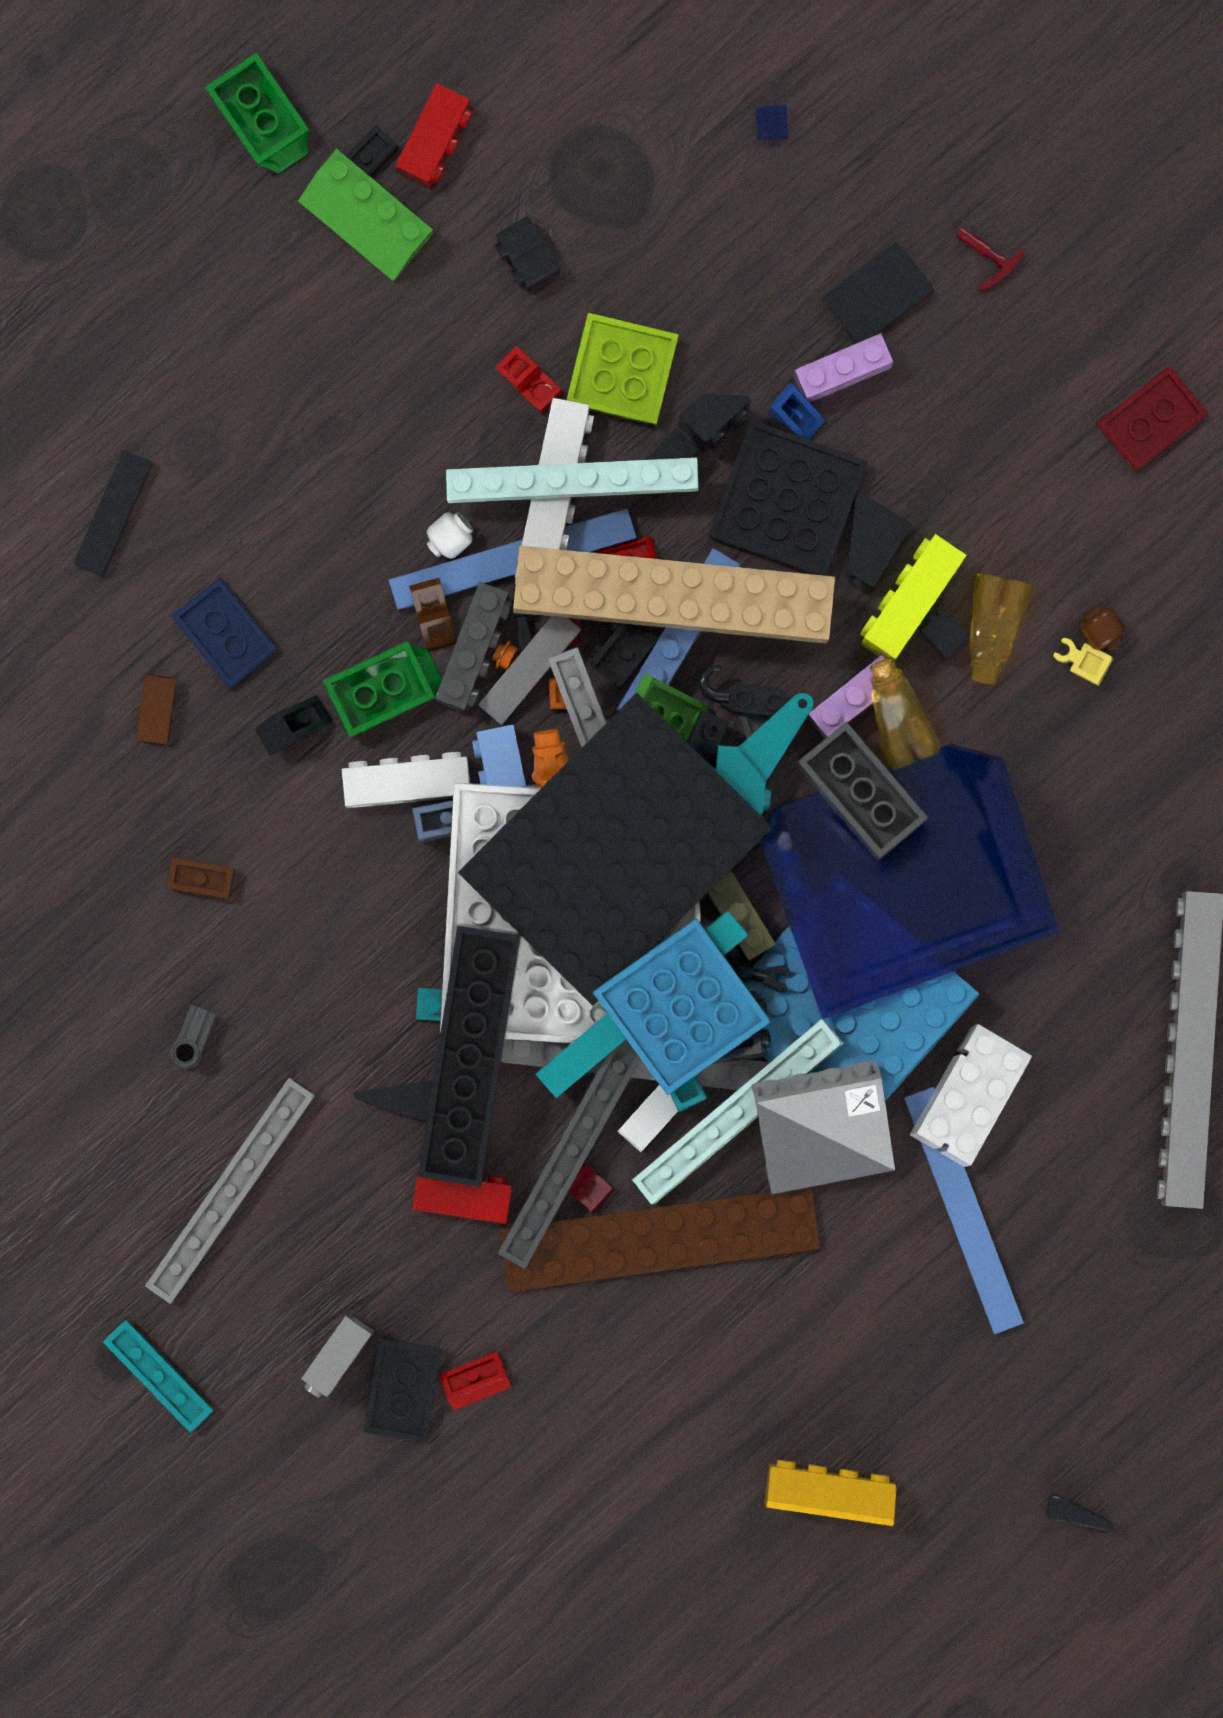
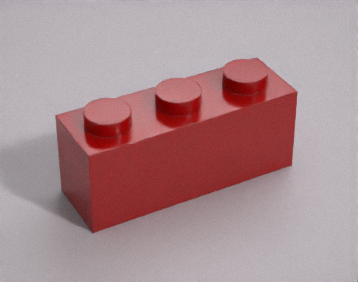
M436 83L395 165L398 174L429 189L434 181L439 183L446 168L442 164L447 154L452 156L460 140L456 136L461 126L467 127L473 115V111L470 110V99Z
M417 1175L412 1209L506 1224L512 1186L506 1185V1178L488 1176L487 1182L483 1181L481 1187L421 1178Z

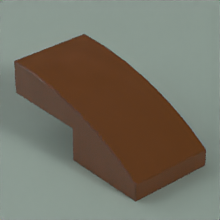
M440 578L410 585L426 650L457 642Z
M146 674L136 740L168 744L178 678Z

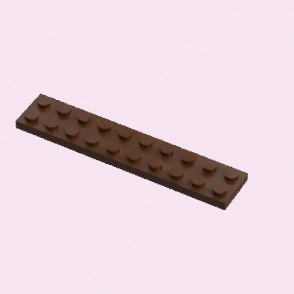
M812 1187L776 1194L765 1192L551 1222L525 1269L504 1258L508 1292L820 1249ZM512 1227L500 1229L502 1244Z

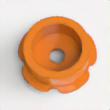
M508 641L506 645L500 643L496 648L492 660L496 662L495 667L497 669L503 668L507 670L514 662L519 648L512 646L511 641Z

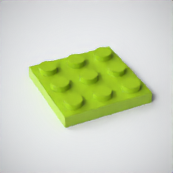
M588 313L566 401L590 405V411L657 426L679 334Z

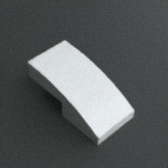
M659 1085L617 1132L637 1150L642 1152L678 1112L671 1095H667Z

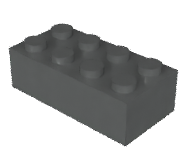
M847 722L842 724L797 763L798 769L877 861H880L928 819L926 814Z

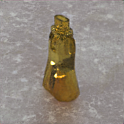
M975 573L969 653L972 660L970 666L973 667L971 681L995 685L997 672H1002V666L1011 653L1015 636L1028 606L1034 585L1011 579L1003 580L1002 577Z
M888 658L871 665L870 669L873 675L871 678L872 701L884 766L898 769L914 762L910 749L913 750L918 759H924L938 753L941 748V742L922 709L912 685L903 676L902 670L896 667L894 659Z

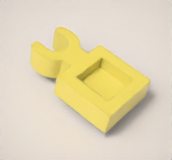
M1062 638L1061 642L1068 646L1070 651L1065 656L1055 652L1053 655L1055 659L1060 663H1074L1070 669L1071 673L1099 686L1113 661V657L1100 650L1093 649L1086 643H1084L1080 651L1076 648L1073 641Z

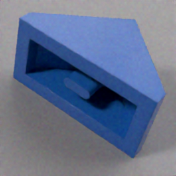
M791 383L788 384L770 406L768 413L769 416L789 432L808 440L825 421L819 412Z

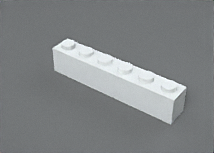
M557 398L552 399L539 465L585 463L588 446L583 445L585 433L591 434L594 416L589 415L590 405ZM571 497L531 499L522 546L567 550L569 535L564 534L566 523L572 524L576 506L570 504Z

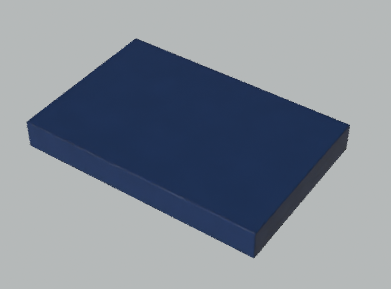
M220 577L171 616L230 690L279 651Z

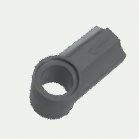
M190 1006L178 1039L171 1048V1057L178 1066L184 1069H192L200 1063L202 1051L217 1017L216 1014L200 1007ZM184 1046H192L194 1048V1057L188 1062L180 1061L178 1056L180 1049Z

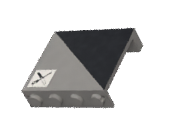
M877 1061L859 1062L851 1066L828 1068L824 1071L809 1074H796L793 1077L766 1080L752 1085L771 1194L895 1171L882 1078Z

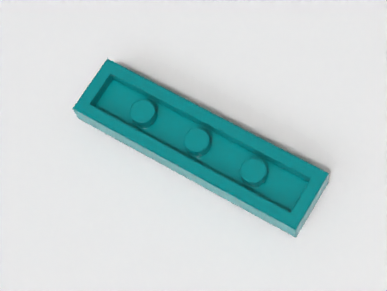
M127 1319L103 1341L190 1433L214 1411L200 1394Z

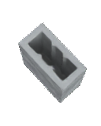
M348 1313L301 1378L306 1382L304 1388L318 1398L322 1394L328 1397L375 1331Z

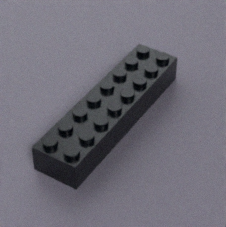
M463 923L457 925L418 1177L481 1187L483 1183L522 933Z

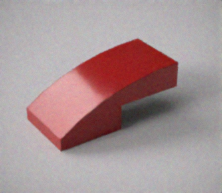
M518 346L495 367L508 383L541 415L551 407L553 398L559 399L564 394L563 390L540 370L539 366Z

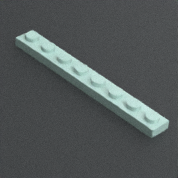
M697 458L446 470L448 503L699 491Z
M821 1019L637 1175L633 1182L651 1204H656L758 1117L752 1090L753 1084L766 1080L789 1078L796 1074H809L844 1044L826 1020Z

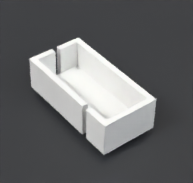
M979 1024L969 1028L957 1049L961 1054L953 1056L910 1133V1136L932 1149L941 1148L939 1153L963 1167L972 1165L1032 1057Z

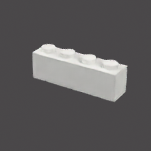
M461 752L443 753L442 759L430 760L429 755L412 756L411 762L399 763L398 758L381 759L380 765L367 766V761L348 763L349 768L342 769L346 808L450 799L454 796L455 782L470 783L468 758L461 757Z

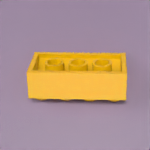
M777 1460V1465L769 1464L764 1499L767 1508L889 1526L894 1525L896 1484L889 1482L890 1476L871 1473V1479L858 1477V1471L840 1469L839 1474L828 1473L827 1467L809 1464L808 1469L795 1468L796 1462Z

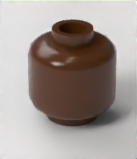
M1098 604L1080 617L1082 623L1079 626V631L1093 649L1101 650L1105 648L1109 652L1123 642L1120 636L1125 632L1126 627L1111 606L1102 607L1101 604Z

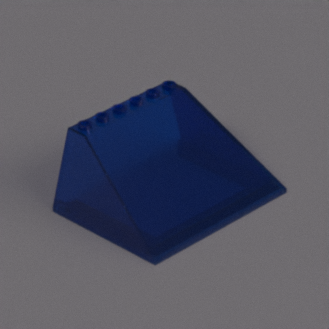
M950 743L887 766L886 769L926 814L928 819L880 861H877L819 792L774 808L770 820L773 828L765 835L762 848L822 1019L1060 932L1002 757Z

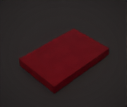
M1169 365L1097 422L1096 426L1135 473L1206 417L1208 412Z

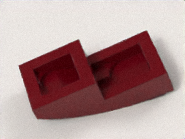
M583 1163L568 1191L591 1212L595 1213L614 1189Z

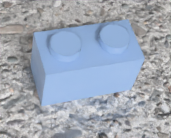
M514 725L476 732L478 740L472 741L476 759L482 758L484 767L483 771H478L480 783L526 786Z

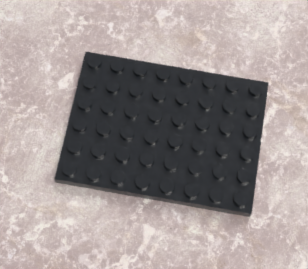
M636 692L458 871V874L518 933H522V937L594 1006L598 999L593 994V991L646 954L773 826Z

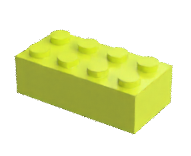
M936 534L931 541L925 538L913 556L917 562L913 567L909 564L906 565L895 582L899 586L897 591L893 592L890 589L877 608L882 613L878 618L872 615L862 629L860 635L864 639L861 645L878 657L882 655L892 666L967 555Z

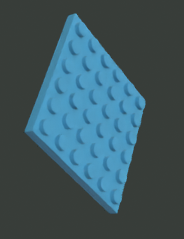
M838 872L775 941L776 945L768 949L753 966V968L761 970L780 965L789 968L791 972L790 977L781 975L776 979V982L787 985V992H776L764 986L763 982L743 981L749 991L755 990L760 994V998H765L767 1016L771 1022L764 1029H769L771 1047L767 1048L768 1056L764 1058L769 1063L821 1019H825L844 1044L810 1073L824 1071L828 1068L851 1066L859 1062L877 1061L882 1078L885 1101L979 996L975 989ZM752 1036L745 1040L750 1046H753Z

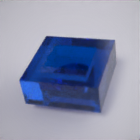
M787 105L755 108L757 140L788 139Z

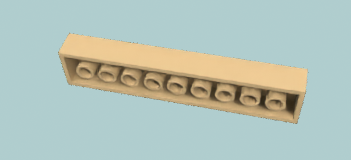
M519 546L513 613L827 643L830 636L835 577Z

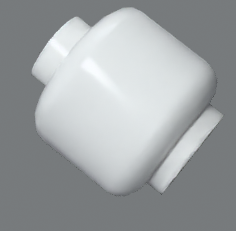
M446 512L427 529V535L430 540L427 542V546L437 557L444 555L447 558L453 559L471 544L473 539L471 533L474 530L460 513L457 512L454 515L453 513Z

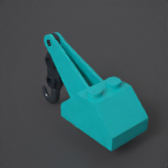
M712 665L701 673L699 679V688L703 696L710 701L722 703L739 713L772 716L739 747L718 745L715 770L762 815L763 810L768 811L770 807L771 790L765 789L766 781L811 712L814 704L813 699L806 693H799L794 697H788L783 690L776 687L745 684L725 690H714L709 686L708 680L712 673L721 671L722 666Z

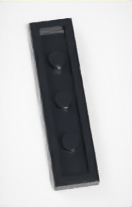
M126 450L122 451L76 556L75 565L102 577L104 576L153 465L151 461Z

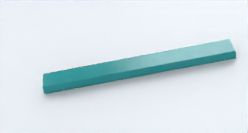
M728 910L705 929L723 955H726L748 936L747 931ZM606 1013L536 1072V1076L557 1098L626 1038L609 1014Z

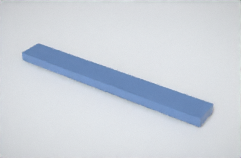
M628 509L566 526L564 531L565 535H569L567 546L569 551L592 553L636 540ZM523 540L389 579L398 611L414 606L409 587L413 584L440 578L444 597L476 588L479 582L490 584L515 576L518 565L519 546H522Z
M934 1087L904 1098L914 1126L935 1090ZM921 1142L993 1334L1023 1324L1024 1322L965 1168L939 1153L941 1148L932 1149Z

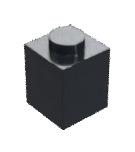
M946 609L940 614L935 610L921 622L925 627L920 631V634L943 661L970 638Z

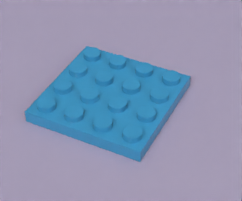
M697 917L593 991L595 997L667 1095L771 1022Z

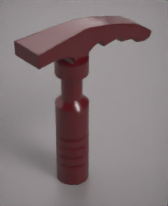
M963 226L955 236L982 256H988L994 260L995 265L1002 268L1001 272H997L993 279L990 278L985 284L982 283L977 290L979 292L994 286L1011 273L1025 254V251L1021 249L1015 257L1007 261L1005 255H999L993 251L989 244Z

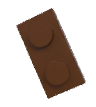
M172 857L167 889L230 899L235 868Z

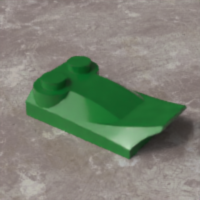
M257 53L205 87L214 104L219 108L258 166L268 168L279 174L308 154V127Z
M408 641L323 680L329 698L349 738L364 734L369 729L434 699L442 682L428 650L415 647Z

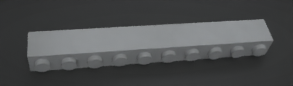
M1186 891L1182 893V898H1177L1176 917L1181 918L1180 929H1175L1174 948H1178V961L1173 960L1171 972L1172 979H1176V992H1171L1169 1009L1174 1011V1022L1168 1024L1167 1041L1172 1042L1171 1055H1166L1165 1073H1170L1169 1086H1164L1163 1104L1168 1105L1167 1117H1163L1161 1122V1136H1166L1165 1149H1160L1159 1167L1164 1168L1163 1180H1158L1157 1199H1162V1206L1203 1209L1223 921V894Z

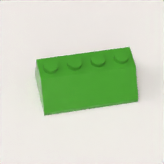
M338 149L332 153L317 171L298 200L301 205L393 282L433 235L432 228Z

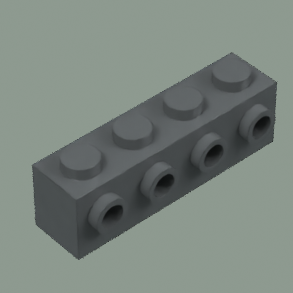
M479 582L435 697L437 703L466 713L468 706L474 707L480 691L475 688L479 677L485 678L491 661L486 658L490 648L496 649L502 633L497 630L501 619L507 620L513 602L508 601L510 598L509 592Z

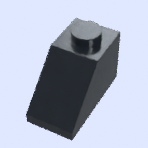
M315 695L276 712L256 727L255 731L271 756L329 725L332 720L318 696Z

